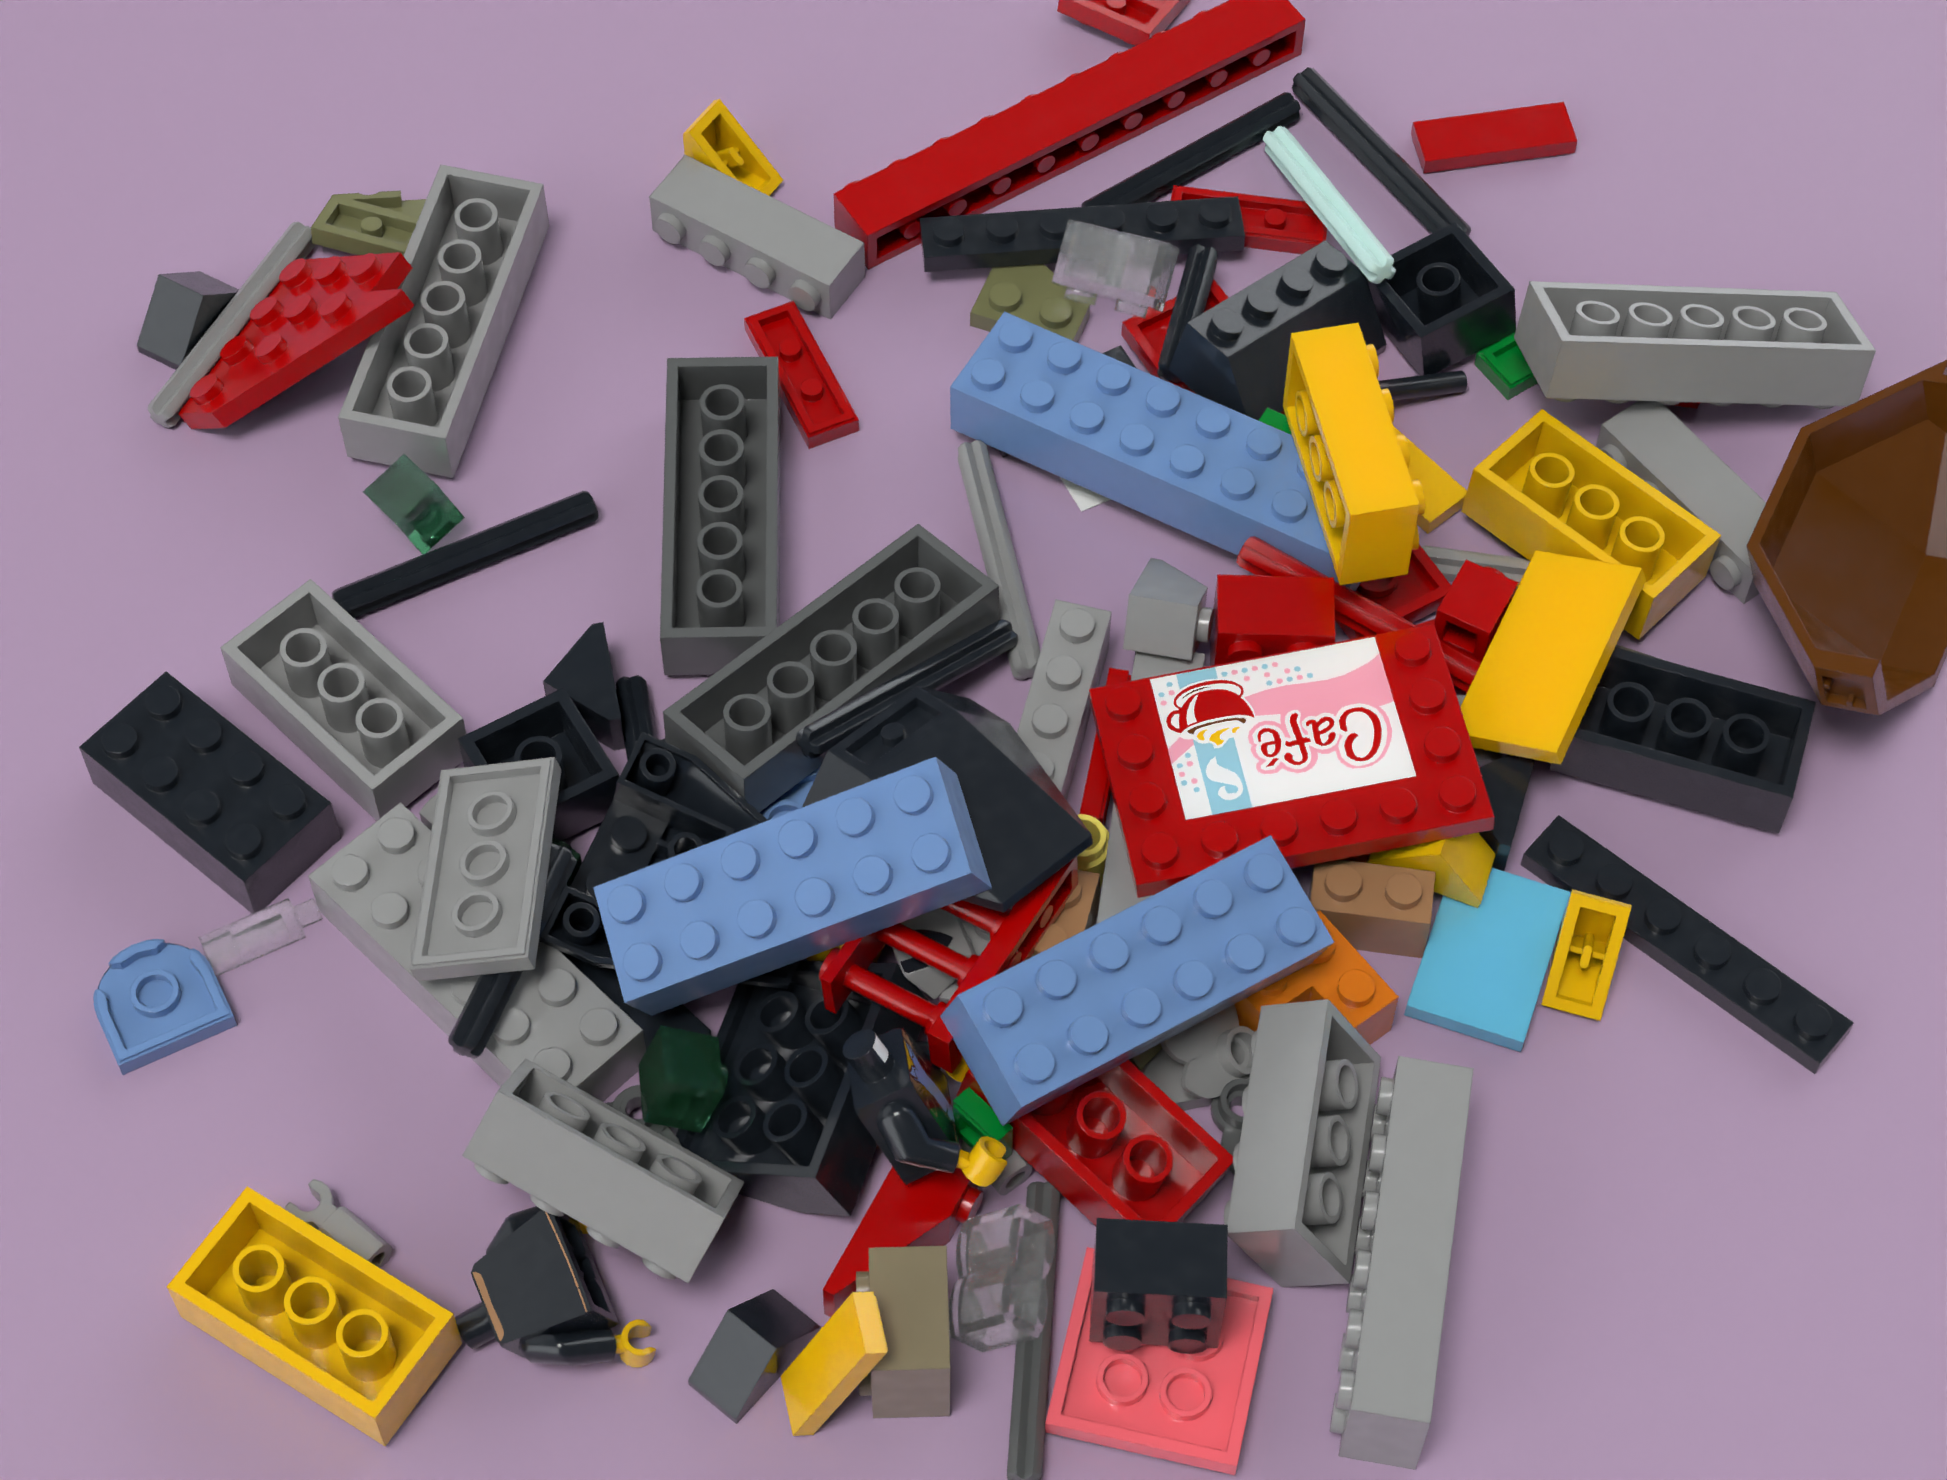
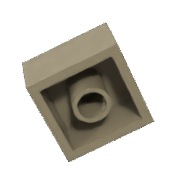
M947 1246L868 1248L869 1271H856V1292H874L888 1352L860 1382L859 1396H872L873 1418L950 1416L951 1367Z

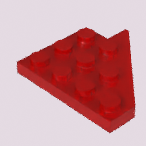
M401 252L368 253L365 255L332 256L315 259L300 258L292 261L281 271L279 275L280 282L270 295L256 304L251 310V319L240 334L228 341L221 349V358L210 373L193 385L190 390L191 397L178 415L191 429L226 428L411 311L414 304L402 289H398V287L413 269Z

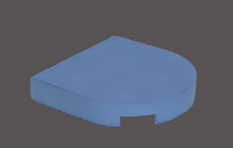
M164 939L142 941L125 948L115 955L108 963L110 967L104 973L93 996L97 1018L122 1075L237 1026L230 1006L207 959L194 948L189 949L181 945L166 943Z

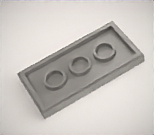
M555 757L441 770L409 969L416 981L535 969L561 768Z

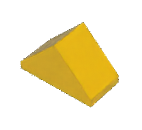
M720 99L714 100L683 133L684 155L768 196L783 181L782 177Z
M1479 833L1370 853L1367 863L1434 871V892L1478 908L1481 904L1496 854Z
M1572 889L1560 926L1541 1005L1601 1020L1632 905Z

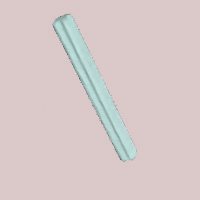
M1278 126L1273 132L1267 131L1263 136V141L1266 143L1265 152L1366 278L1374 284H1380L1385 278L1391 279L1396 272L1392 266L1394 258L1290 131L1282 126Z

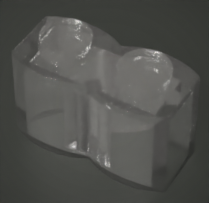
M1068 219L1052 283L1066 289L1064 299L1089 306H1095L1097 297L1116 301L1114 311L1145 319L1147 310L1163 313L1180 249L1159 240Z
M1017 1204L970 1218L964 1222L956 1245V1266L959 1279L953 1286L948 1304L951 1338L984 1353L1039 1337L1046 1321L1048 1308L1047 1288L1044 1278L1051 1268L1055 1250L1054 1228L1051 1219L1022 1204Z

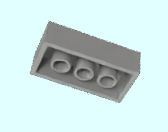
M311 579L220 647L231 684L376 821L400 802L405 807L439 781L441 770L454 769L463 761L458 738L466 735L463 717Z
M1329 999L1261 1006L1258 1029L1253 1033L1251 1039L1253 1060L1249 1086L1244 1089L1242 1095L1244 1117L1240 1142L1236 1144L1233 1152L1235 1174L1231 1200L1226 1203L1224 1209V1224L1228 1225V1237L1281 1287L1349 1284L1381 1057Z
M526 1058L495 1094L462 1155L474 1162L476 1171L486 1179L498 1184L511 1183L531 1194V1201L543 1211L555 1216L566 1214L586 1225L589 1235L598 1242L613 1248L623 1246L641 1256L644 1265L653 1273L666 1279H676L678 1277L689 1283L744 1184V1181Z

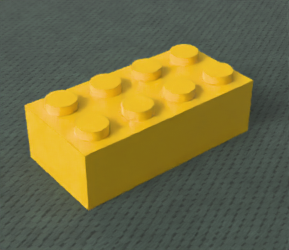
M1359 323L1291 333L1283 398L1285 415L1339 585L1408 574L1411 552L1419 547L1417 517L1425 513V496L1422 484L1418 479L1411 480L1408 471L1410 456L1407 440L1403 433L1396 434L1392 424L1394 421V405L1391 393L1388 388L1381 389L1377 379L1379 376V362L1376 349L1373 344H1365Z
M1543 409L1473 469L1461 512L1529 561L1535 550L1642 568L1646 581L1624 627V630L1638 640L1706 577L1721 538V534Z
M248 1186L167 1286L180 1317L383 1446L388 1444L462 1345L453 1313Z

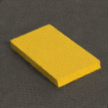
M1535 550L1460 706L1473 748L1561 765L1645 584L1646 579L1642 568Z

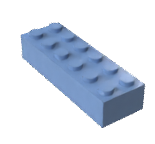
M933 757L593 887L624 1003L652 1016L845 944V942L856 940L992 889L958 776L937 757Z
M1270 835L958 994L940 1017L947 1030L953 1036L955 1044L1001 1125L1005 1126L1304 968L1334 943V940Z

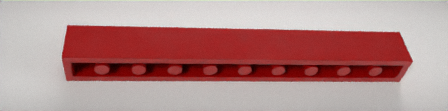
M1228 0L1210 10H1203L1190 20L1167 31H1160L1147 41L1124 52H1117L1111 55L1102 63L1081 73H1074L1059 84L1038 94H1031L1021 100L1020 103L995 115L986 116L975 125L950 137H943L937 140L930 147L905 159L895 160L887 168L860 181L850 182L842 190L833 193L835 229L864 242L865 266L869 270L921 244L920 218L981 214L1301 55L1306 19L1289 0Z

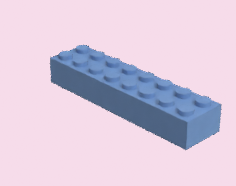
M1005 311L950 386L951 429L975 440H980L991 447L1235 555L1239 554L1242 546L1250 536H1256L1322 574L1334 577V580L1339 582L1292 435ZM1361 582L1344 586L1356 591Z

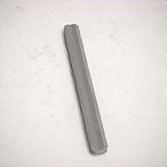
M293 222L286 229L150 402L148 411L150 418L155 423L161 424L166 428L174 427L181 418L178 413L190 399V390L193 385L208 375L221 358L220 351L224 345L240 334L251 319V310L256 304L267 298L280 282L279 275L281 271L292 261L300 258L305 259L316 244H312L311 227L304 226L300 222Z
M980 440L973 441L972 443L964 442L958 447L957 459L987 576L999 585L998 620H1008L1012 625V630L1018 635L1017 645L1007 651L1012 675L1019 680H1024L1028 677L1033 678L1040 655V648L987 445Z

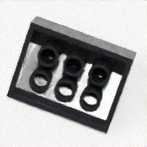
M801 960L788 989L737 984L676 1137L685 1149L744 1181L738 1193L739 1195L801 1213L851 1216L876 1151L877 1143L855 1111L847 1059L842 1053L843 1046L851 1035L863 1029H870L876 1035H880L894 1028H904L913 1040L917 1041L922 1026L853 990L836 1014L825 1009L821 981L819 980V972L824 961ZM872 962L868 967V971L929 1001L920 989L904 976L898 963Z

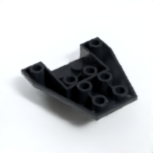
M920 686L913 688L827 751L802 806L805 807L922 761L937 757L958 776L992 889L965 898L962 901L1003 913L1093 844L1092 834L1009 722L970 698Z
M642 732L617 781L614 799L571 886L565 885L539 941L595 967L615 969L593 887L768 820L697 756ZM801 960L738 984L788 989Z

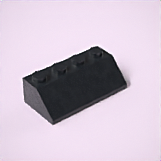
M1325 240L1187 322L1168 370L1196 394L1259 421L1267 407L1285 415L1283 398L1291 333L1359 323L1365 344H1373L1377 356L1384 352L1387 343L1366 276L1343 253Z

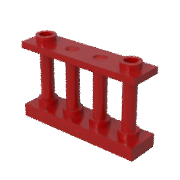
M1077 857L1018 901L1012 909H1008L1004 913L962 900L940 908L990 933V941L980 956L973 954L968 958L901 923L856 940L845 942L841 949H832L825 958L819 972L825 1009L836 1014L853 990L925 1027V1035L928 1036L930 1061L932 1064L953 1073L963 1056L940 1015L958 994L1031 958L1035 947L1051 923L1056 921L1064 909L1066 901L1078 885ZM884 944H887L957 979L958 988L948 1003L941 1001L935 1005L867 969Z

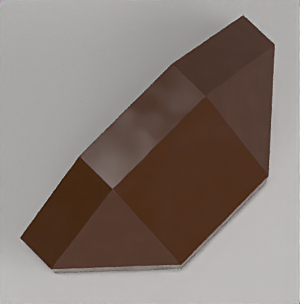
M1947 360L1802 427L1748 541L1747 551L1754 584L1821 705L1881 715L1934 687L1946 659Z

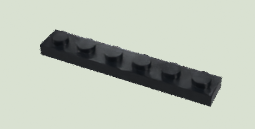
M1238 196L920 218L924 272L1188 254L1190 248L1196 244L1204 247L1212 246L1217 252L1244 250L1245 232Z
M1560 815L1552 821L1524 852L1520 865L1550 886L1569 892L1573 889L1632 905L1623 937L1625 940L1813 1074L1817 1073L1849 1034L1854 1024L1853 1021Z

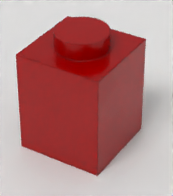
M1466 559L1437 609L1434 625L1438 637L1482 661L1517 590L1518 582L1506 577L1495 568L1483 567Z

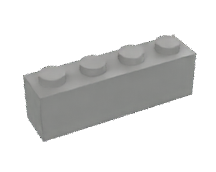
M687 155L683 156L649 196L652 229L665 241L672 244L678 243L702 255L711 264L724 266L746 277L755 286L768 288L794 301L803 310L814 311L831 320L865 278L864 242Z
M1637 401L1601 425L1596 444L1598 449L1721 534L1708 569L1715 582L1723 589L1730 590L1743 604L1760 594L1754 584L1747 544L1766 502L1662 403L1657 401Z

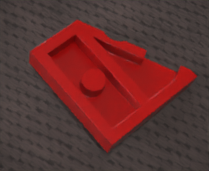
M1059 0L1057 12L1136 46L1149 40L1154 34L1164 31L1191 0Z

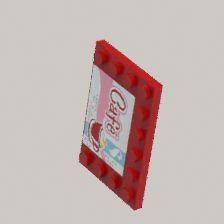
M1434 624L1089 689L1090 705L1137 898L1155 895L1270 835L1290 868H1296L1494 829L1495 816Z

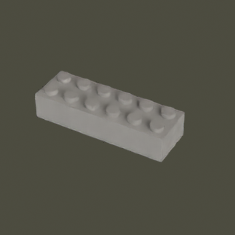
M440 164L404 253L405 259L413 269L398 289H402L414 306L411 311L371 335L338 416L347 457L451 478L454 477L549 228L544 184Z
M1529 281L1514 336L1545 397L1561 402H1572L1576 399L1606 400L1617 404L1626 403L1630 400L1657 401L1666 405H1676L1680 402H1702L1716 406H1729L1732 403L1760 404L1770 408H1778L1783 405H1810L1819 409H1830L1834 406L1847 407L1859 401L1876 352L1838 293L1823 291Z
M400 802L308 875L319 912L449 1036L480 975L416 981L409 970L431 830ZM540 941L538 942L535 969L522 972L482 1055L475 1059L471 1058L500 1087L526 1058L602 1102L648 1063L643 1029L559 950Z
M1398 1056L1393 1079L1381 1077L1377 1104H1375L1373 1112L1370 1156L1365 1170L1362 1197H1364L1362 1215L1359 1217L1356 1235L1354 1274L1351 1275L1346 1304V1312L1349 1314L1339 1355L1338 1372L1341 1373L1338 1391L1334 1396L1330 1421V1432L1341 1434L1339 1457L1416 1469L1431 1424L1474 1068Z

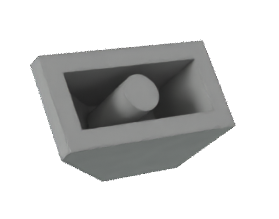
M1150 558L1129 594L1123 649L1192 660L1200 642H1209L1213 629L1214 608L1205 607L1208 587L1165 561Z

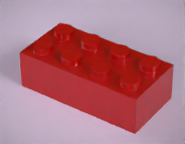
M1129 1060L1008 1123L1013 1127L1012 1148L1095 1226L1097 1218L1182 1222L1218 1185L1233 1164V1156ZM969 1069L956 1096H959L965 1089L970 1087L991 1107Z

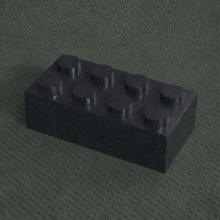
M1615 647L1561 765L1551 763L1550 770L1779 834L1794 796L1816 702Z
M167 671L79 746L94 785L255 917L341 839L330 801Z

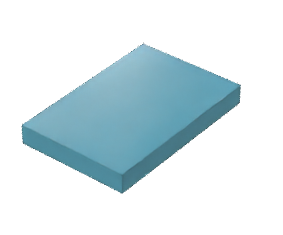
M1491 868L1484 895L1478 908L1443 895L1404 1015L1521 1052L1571 892Z

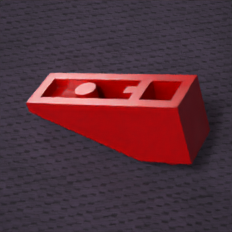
M892 1166L823 1288L824 1314L832 1317L850 1294L856 1292V1271H869L868 1248L944 1246L950 1242L960 1223L968 1226L972 1222L981 1205L984 1192L979 1190L978 1185L972 1183L964 1175L962 1169L955 1168L953 1173L936 1170L906 1185Z

